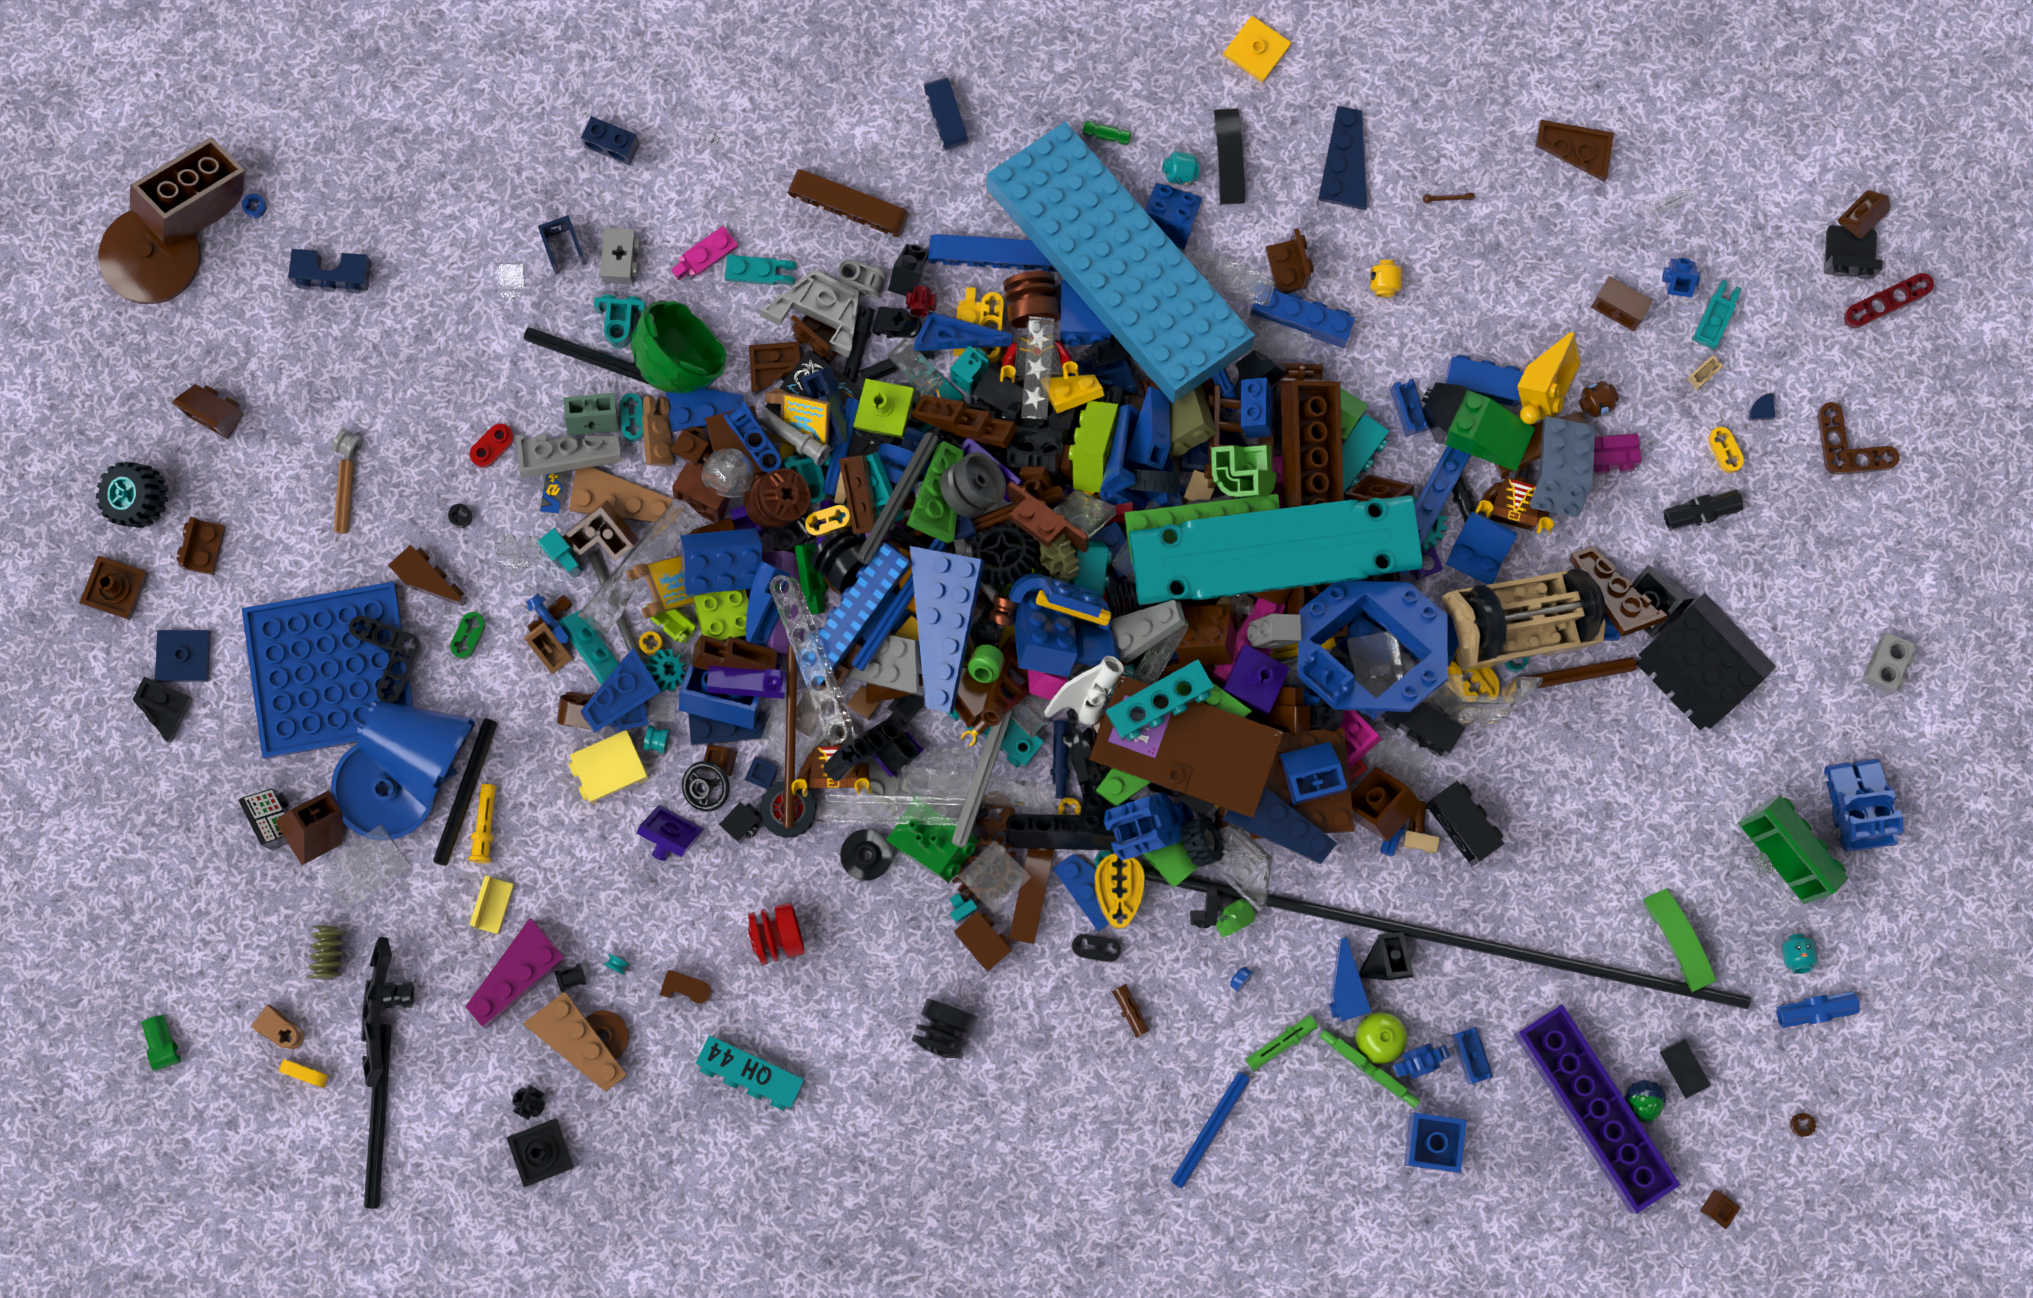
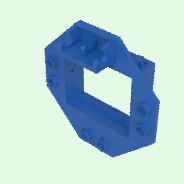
M1335 582L1299 610L1301 641L1298 642L1297 676L1334 710H1359L1362 714L1369 715L1374 721L1386 711L1410 712L1448 680L1447 614L1410 582ZM1363 611H1366L1421 660L1419 664L1377 698L1359 684L1352 673L1321 647L1324 642Z

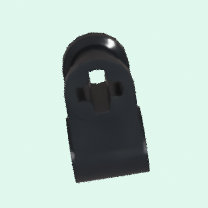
M879 307L872 333L877 336L881 334L887 335L886 338H914L919 334L922 323L919 318L910 316L905 309Z
M807 511L799 519L789 522L776 532L774 536L776 551L784 550L794 553L795 546L807 544L816 537L806 530L805 521L809 514ZM782 538H790L792 544L789 547H782L779 545V541Z

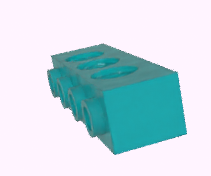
M1197 659L1107 709L1106 715L1120 740L1123 741L1127 738L1128 742L1141 736V730L1150 726L1153 729L1165 722L1164 717L1171 713L1174 716L1183 713L1188 709L1187 705L1195 700L1197 703H1201L1211 697L1210 692L1213 691L1214 686ZM1180 684H1187L1191 687L1192 691L1187 696H1181L1177 693L1176 688ZM1159 696L1165 697L1169 702L1168 706L1164 709L1156 708L1153 704L1155 698ZM1135 709L1143 710L1146 715L1140 722H1136L1130 717L1131 712Z

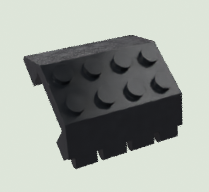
M1705 593L1638 654L1641 659L1637 662L1638 667L1647 676L1653 672L1657 674L1652 681L1665 695L1671 690L1675 693L1670 700L1683 714L1689 709L1692 710L1693 713L1687 718L1699 730L1705 726L1711 729L1765 680L1776 667Z

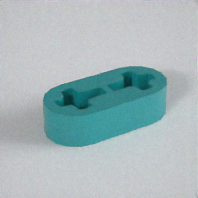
M628 393L620 400L621 428L627 440L637 442L644 437L642 417L644 416L643 403L638 395ZM631 399L638 404V406L634 407V415H630L628 407H625ZM631 420H635L637 428H640L634 436L627 431V429L631 428Z

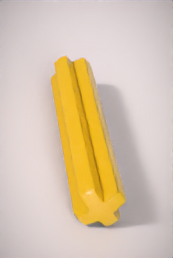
M1040 590L1036 597L1037 605L1103 626H1107L1111 618V612L1101 609L1098 618L1049 603L1043 590Z

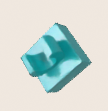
M958 893L949 898L956 909L950 913L955 924L977 910V906L972 899L964 903Z

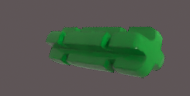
M1085 121L1082 130L1084 135L1091 137L1096 135L1095 138L1111 142L1116 140L1119 144L1128 145L1131 138L1130 131L1123 129L1118 131V128L1103 124L1095 125V122Z

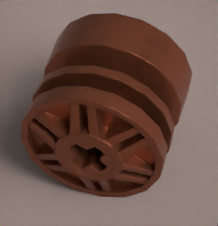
M1047 271L1024 272L1013 275L1003 281L1004 291L1006 292L1005 300L1011 303L1007 306L1009 326L1025 329L1029 328V322L1039 321L1040 326H1045L1061 318L1058 299L1052 297L1057 293L1053 273Z
M781 468L755 479L748 485L744 494V506L747 515L755 524L762 528L774 529L799 519L805 514L810 505L811 493L807 482L799 473L792 469Z

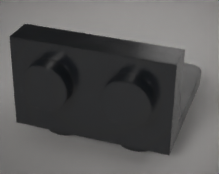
M1829 226L1826 230L1824 274H1832L1837 277L1852 276L1860 279H1874L1883 266V260L1876 259L1877 232L1871 229L1860 239L1843 226Z

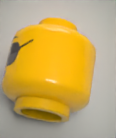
M1380 260L1379 264L1374 265L1370 270V289L1375 292L1377 297H1395V293L1400 292L1402 289L1403 271L1400 266L1394 265V260Z

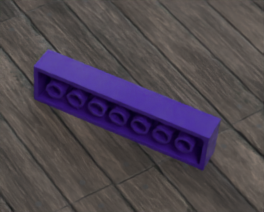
M1563 1004L1555 1006L1513 1033L1629 1213L1638 1214L1680 1186L1673 1172Z

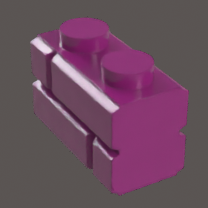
M1638 433L1595 437L1593 462L1595 475L1608 474L1612 469H1619L1620 473L1635 471V468L1642 461Z

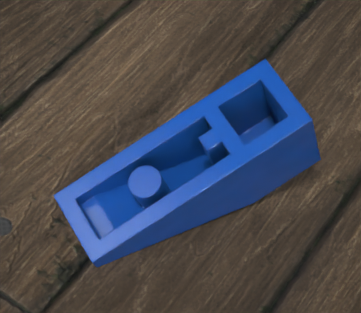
M1347 937L1341 938L1338 941L1330 997L1332 1003L1328 1004L1332 1018H1337L1338 1022L1371 1012Z

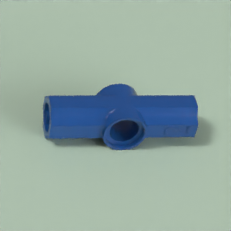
M1855 991L1831 996L1821 995L1803 999L1801 1002L1783 1004L1776 1007V1014L1781 1028L1806 1023L1811 1025L1833 1020L1832 1018L1854 1015L1860 1013V1004Z

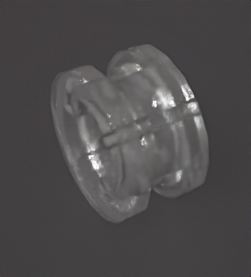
M1764 852L1760 853L1758 858L1755 856L1750 858L1751 865L1759 878L1765 877V873H1774L1772 863Z

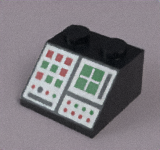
M271 788L238 799L261 846L274 851L288 843L275 820L288 812L286 807L290 806L283 792L279 793Z

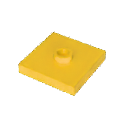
M1251 15L1223 52V56L1263 83L1292 43Z

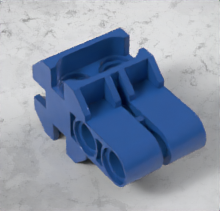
M1878 759L1855 761L1852 765L1849 762L1826 765L1824 774L1828 776L1826 785L1833 804L1832 817L1835 828H1840L1841 832L1839 837L1841 848L1845 852L1897 845L1899 842L1897 835H1902L1904 831L1903 815L1901 809H1895L1894 802L1897 797L1894 789L1887 785L1880 761Z
M1162 792L1106 810L1104 823L1107 831L1113 829L1117 842L1111 843L1114 853L1123 861L1179 843L1181 840V827L1186 822L1194 820V813L1184 802L1173 804L1172 800Z

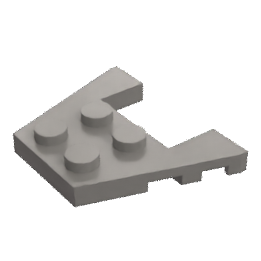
M813 270L795 283L790 291L776 297L775 302L769 306L765 305L761 309L760 317L780 326L790 309L801 312L837 329L829 342L831 350L849 358L852 349L859 290Z

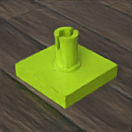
M865 379L853 427L857 430L903 439L916 392L915 389Z

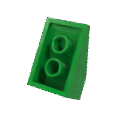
M1466 390L1449 427L1445 445L1517 472L1535 428L1524 423L1519 417L1492 399Z

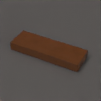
M866 455L842 457L839 459L853 534L869 533L878 518Z

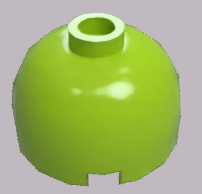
M1377 1012L1369 1014L1360 1021L1356 1028L1355 1043L1357 1049L1371 1063L1383 1065L1394 1062L1402 1056L1407 1046L1408 1036L1405 1026L1399 1018L1390 1013Z

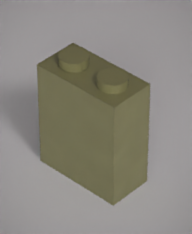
M1201 385L1174 404L1169 400V454L1174 458L1185 454L1191 448L1217 434Z

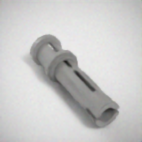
M769 410L765 411L762 415L768 418L770 422L760 417V425L765 426L796 446L799 454H806L814 460L817 466H821L829 457L831 447L816 441L812 434L801 433Z

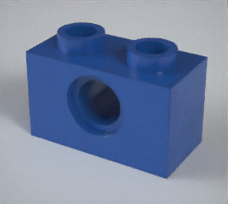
M1267 378L1241 380V428L1248 439L1273 436V389Z

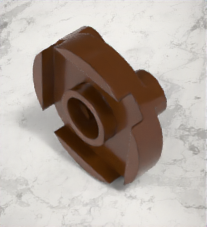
M599 1010L591 1013L586 1019L597 1034H601L602 1029L606 1030V1034L610 1035V1038L604 1043L616 1060L619 1059L629 1044V1030L626 1022L610 1011Z

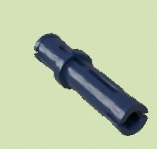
M1065 720L1053 721V763L1050 775H1052L1051 798L1056 799L1068 798L1067 787L1068 776H1070V769H1068L1069 749L1063 743L1061 735H1069L1070 723Z

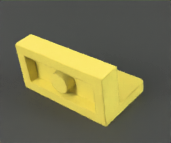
M485 875L470 926L499 934L514 884Z

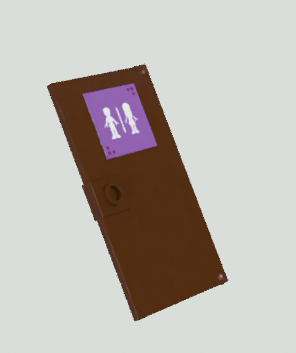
M1121 674L1107 709L1151 685ZM1159 696L1154 699L1153 704L1158 709H1164L1168 706L1169 702L1165 697ZM1193 701L1187 705L1188 709L1177 716L1171 713L1164 717L1165 722L1153 729L1150 726L1141 730V736L1128 742L1127 738L1123 741L1120 740L1105 714L1089 758L1090 761L1244 816L1254 817L1284 731L1204 703ZM1135 709L1130 714L1131 719L1136 722L1142 721L1146 716L1141 709Z

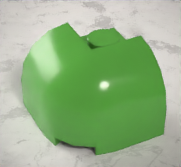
M1223 446L1211 448L1213 481L1217 483L1221 491L1227 494V496L1248 498L1268 496L1272 493L1276 483L1277 472H1272L1271 446Z
M1182 838L1179 843L1142 854L1172 888H1175L1198 868L1196 863L1193 864L1191 862L1192 857L1188 858L1187 849L1184 850L1185 842L1182 841Z

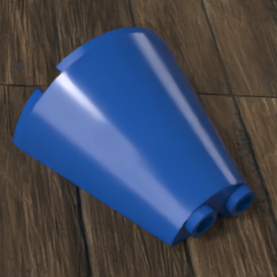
M1129 404L1121 406L1100 488L1102 503L1108 507L1133 502L1143 510L1183 506L1179 489L1178 493L1125 489L1135 484L1136 481L1135 474L1124 468L1156 469L1125 460L1140 411ZM1168 453L1163 471L1174 472Z
M373 700L367 712L370 715L367 722L361 721L355 735L359 737L356 746L417 801L429 809L461 746L465 744L476 720L471 717Z

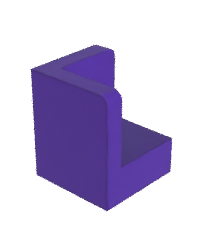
M745 506L729 510L735 530L757 528L759 537H764L762 528L750 519L746 513Z

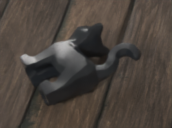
M1069 709L1067 717L1073 736L1063 734L1061 738L1069 749L1071 761L1077 774L1078 784L1082 796L1085 798L1098 794L1096 789L1102 783V777L1098 763L1089 760L1094 747L1092 743L1093 731L1089 727L1082 733L1076 711Z

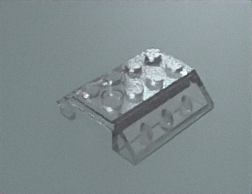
M1448 675L1447 682L1428 696L1426 700L1433 708L1464 727H1469L1470 723H1480L1482 728H1494L1495 724H1499L1543 683V678L1516 677L1498 694V697L1464 696V675Z

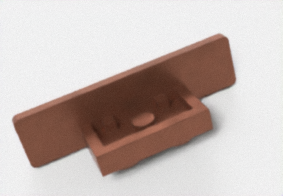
M1012 481L1007 484L1009 500L1018 505L1009 514L1010 521L1048 548L1065 534V539L1067 541L1070 540L1071 544L1080 551L1086 553L1089 550V537L1082 528L1073 526L1062 514L1052 511L1044 501L1037 500L1031 496L1023 486H1017Z

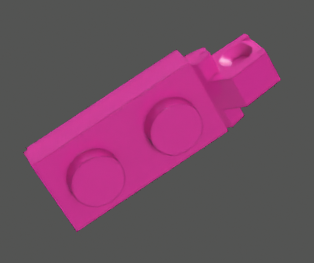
M722 226L683 253L678 258L680 263L671 269L672 273L678 281L688 273L691 277L700 275L737 249L738 244L725 227Z

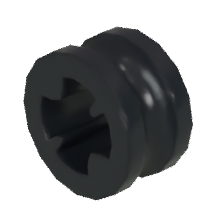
M455 504L448 511L450 522L457 528L467 527L472 521V512L464 504ZM458 510H462L464 514L467 513V516L463 517L461 522L454 518V515L458 514Z

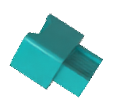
M556 528L550 530L537 541L539 546L559 569L563 566L573 578L583 571L574 559L577 554Z

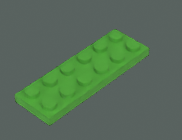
M1278 494L1125 512L1124 517L1131 565L1133 563L1129 531L1163 527L1168 524L1180 525L1182 522L1280 509ZM1170 531L1163 533L1162 537L1166 543L1172 544L1176 542L1174 533Z

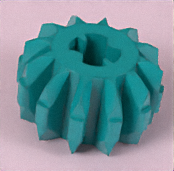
M662 649L655 651V655L652 654L647 657L649 664H645L661 692H664L666 689L672 692L676 689V686H682V677H685L687 674L686 671L682 670V667H685L687 663H680L681 654L673 655L672 649H667L665 652Z

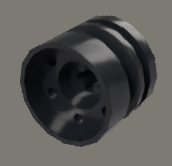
M846 527L839 528L828 534L816 547L812 555L811 565L813 569L820 573L824 579H827L830 585L841 595L849 586H854L858 580L856 577L857 573L865 565L857 559V555L863 546L861 539L855 536L850 529Z
M927 998L921 1015L930 1020L929 1026L916 1025V1029L925 1032L926 1035L921 1037L913 1034L911 1041L917 1043L923 1050L938 1056L962 1060L964 1053L954 1049V1046L957 1044L967 1047L968 1043L959 1038L958 1035L960 1032L972 1034L977 1017L955 1007Z

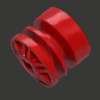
M792 902L774 906V919H770L765 909L761 910L762 922L758 921L755 912L748 913V933L753 951L759 958L761 966L769 964L767 952H771L773 961L778 962V949L781 948L784 949L788 958L805 954L803 939Z

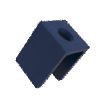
M569 215L538 225L555 274H559L547 237L568 230L571 232L582 264L586 265Z

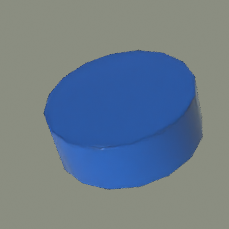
M1246 966L1240 968L1231 979L1230 987L1239 992L1250 980L1254 972Z

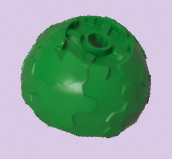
M659 300L651 303L648 307L646 306L632 333L631 352L635 365L641 371L642 377L653 388L674 394H689L710 386L724 373L727 356L725 346L708 326L692 313L688 306L680 302Z

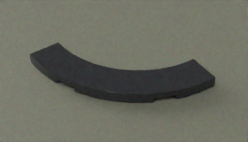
M379 937L377 939L370 961V966L374 967L371 980H366L363 999L361 1041L366 1042L367 1056L362 1057L367 1087H376L383 1072L380 1049V1012L385 979L392 959L388 937Z

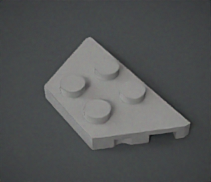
M887 635L865 670L860 671L854 667L849 673L848 678L923 696V688L919 687V675L922 674L919 642Z

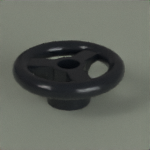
M699 761L692 764L685 771L682 778V792L686 801L693 808L703 812H711L722 807L728 799L730 783L727 774L719 765L710 761ZM699 769H710L719 777L712 780L702 778L696 771ZM702 783L706 786V791L702 789ZM722 784V793L719 799L714 803L708 804L709 795L713 788Z

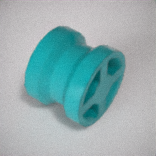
M649 725L645 735L644 750L650 751L653 749L657 750L660 754H665L670 737V729L658 730L655 726Z

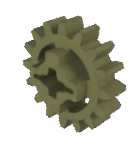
M1065 534L1059 537L1049 548L1036 540L1039 546L1037 550L1041 555L1039 561L1044 566L1045 571H1050V577L1068 582L1078 576L1077 571H1079V567L1076 563L1079 560L1074 556L1076 553L1075 548L1071 545L1070 540L1066 541Z

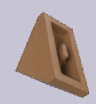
M544 622L524 637L525 641L551 674L572 660V657Z

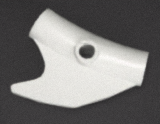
M1106 656L1098 666L1064 684L1044 711L1045 716L1050 717L1064 707H1072L1077 712V718L1080 722L1086 725L1096 724L1099 721L1102 708L1111 689L1124 670L1122 663L1115 657Z

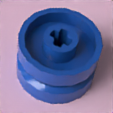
M882 443L877 452L894 491L914 452L895 445ZM929 460L926 462L908 497H918L923 484L919 478L926 476L931 463Z

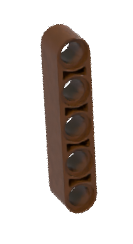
M797 169L787 192L794 199L799 197L802 202L818 208L822 206L824 207L823 210L841 217L845 215L847 216L846 219L865 225V223L869 224L870 228L888 234V232L892 233L893 237H900L909 213L899 206L801 169Z

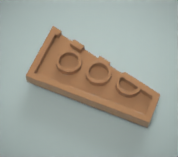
M564 991L523 1023V1025L605 1092H608L628 1076L567 992Z

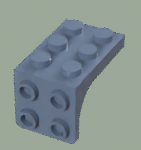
M1545 416L1542 426L1540 468L1536 486L1530 500L1531 508L1572 517L1580 515L1593 484L1594 425Z

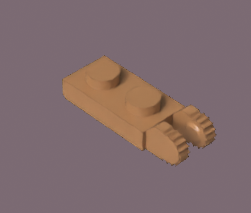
M647 395L643 399L644 416L642 417L646 464L669 467L673 465V456L670 451L672 448L669 416H667L669 402L666 397H659L657 400V415H654V398Z

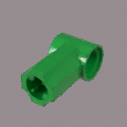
M165 1015L153 1016L142 1021L141 1024L149 1048L147 1049V1058L152 1070L157 1071L180 1063L181 1056L177 1055L176 1052L178 1046L174 1040L172 1041Z

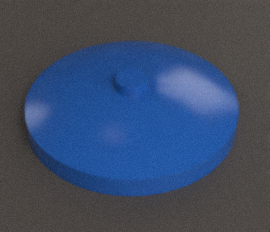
M356 745L351 747L340 758L332 775L331 795L342 811V821L351 830L369 839L393 840L410 834L423 824L435 804L436 797L429 809L424 807Z

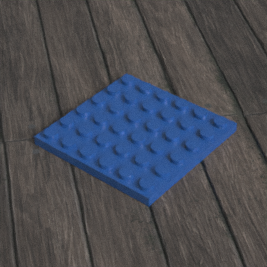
M392 581L241 608L262 758L269 759L357 743L359 737L355 733L361 721L367 722L370 715L367 712L373 700L380 701L377 697V688L392 652L353 637L349 632V623L356 616H365L403 630L396 583ZM365 622L362 625H356V629L359 631L358 634L361 631H365L373 636L374 630L368 629L364 625ZM384 630L379 634L380 643L385 644L391 641V631ZM406 652L404 656L400 653L398 654V657H402L407 660ZM401 662L395 664L392 670L395 676H402L406 672V665ZM391 677L388 679V681L392 682L390 690L385 689L383 692L387 696V700L390 696L394 697L396 694L393 691L394 684H401V682L395 681ZM409 679L403 696L397 704L414 707Z

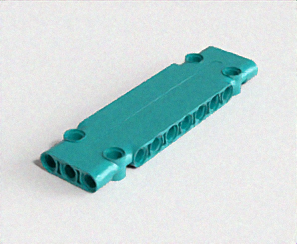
M1411 495L1384 499L1373 498L1360 502L1358 500H1346L1185 521L1180 525L1168 524L1163 527L1129 531L1139 605L1168 602L1171 600H1203L1358 580L1368 578L1371 575H1384L1386 573L1422 569V555L1415 507ZM1371 505L1376 506L1380 511V516L1377 518L1370 516L1368 507ZM1167 531L1174 533L1176 542L1172 544L1166 543L1162 537L1163 533ZM1377 556H1382L1387 560V567L1385 569H1381L1376 565L1375 559ZM1174 582L1181 584L1183 593L1180 595L1172 594L1170 584Z

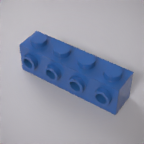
M1268 285L1259 287L1250 313L1252 318L1341 348H1345L1355 317L1350 316L1351 314L1347 311L1340 309L1334 311L1328 309L1323 303L1316 301L1310 303L1304 301L1297 294L1290 293L1286 295L1279 292V289Z

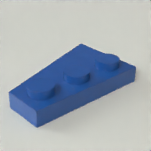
M1072 854L1052 870L1097 932H1099L1109 923L1100 909L1095 892L1094 875L1096 869L1075 854ZM1118 885L1116 889H1112L1113 893H1117V898H1121L1126 893ZM1120 904L1116 915H1112L1113 919H1117L1122 915Z

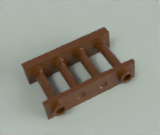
M1215 385L1211 393L1206 396L1217 431L1216 435L1208 439V464L1206 463L1204 468V478L1208 479L1207 488L1211 489L1216 484L1212 476L1211 448L1235 446L1219 444V431L1244 433L1241 423L1219 421L1220 408L1241 410L1240 399L1220 397V385ZM1274 391L1273 436L1258 438V445H1256L1271 446L1272 472L1274 454Z

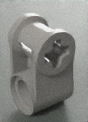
M847 259L840 263L838 267V279L840 282L859 290L863 295L874 299L879 298L880 293L878 291L882 281L887 278V273L852 259ZM847 269H851L856 274L854 277L847 278L842 273Z

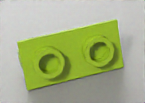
M677 609L649 618L658 626L664 625L663 630L675 642L679 641L681 644L689 640L696 628V625Z

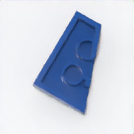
M704 388L689 394L666 392L669 402L671 431L678 432L690 427H707L706 417L736 410L744 401L743 395Z
M634 648L628 652L580 710L593 733L661 692Z

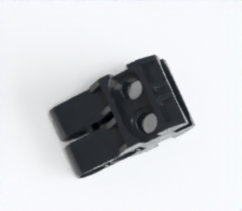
M1049 400L1038 401L1037 410L1033 403L1028 404L1022 422L1016 425L1018 429L1014 434L1016 439L1014 447L1009 444L1007 450V468L1011 471L1014 470L1013 473L1021 478L1019 474L1022 467H1046L1053 482V487H1063L1067 483V479L1060 470L1065 445H1074V435L1076 427L1079 425L1081 406L1079 405L1056 413Z

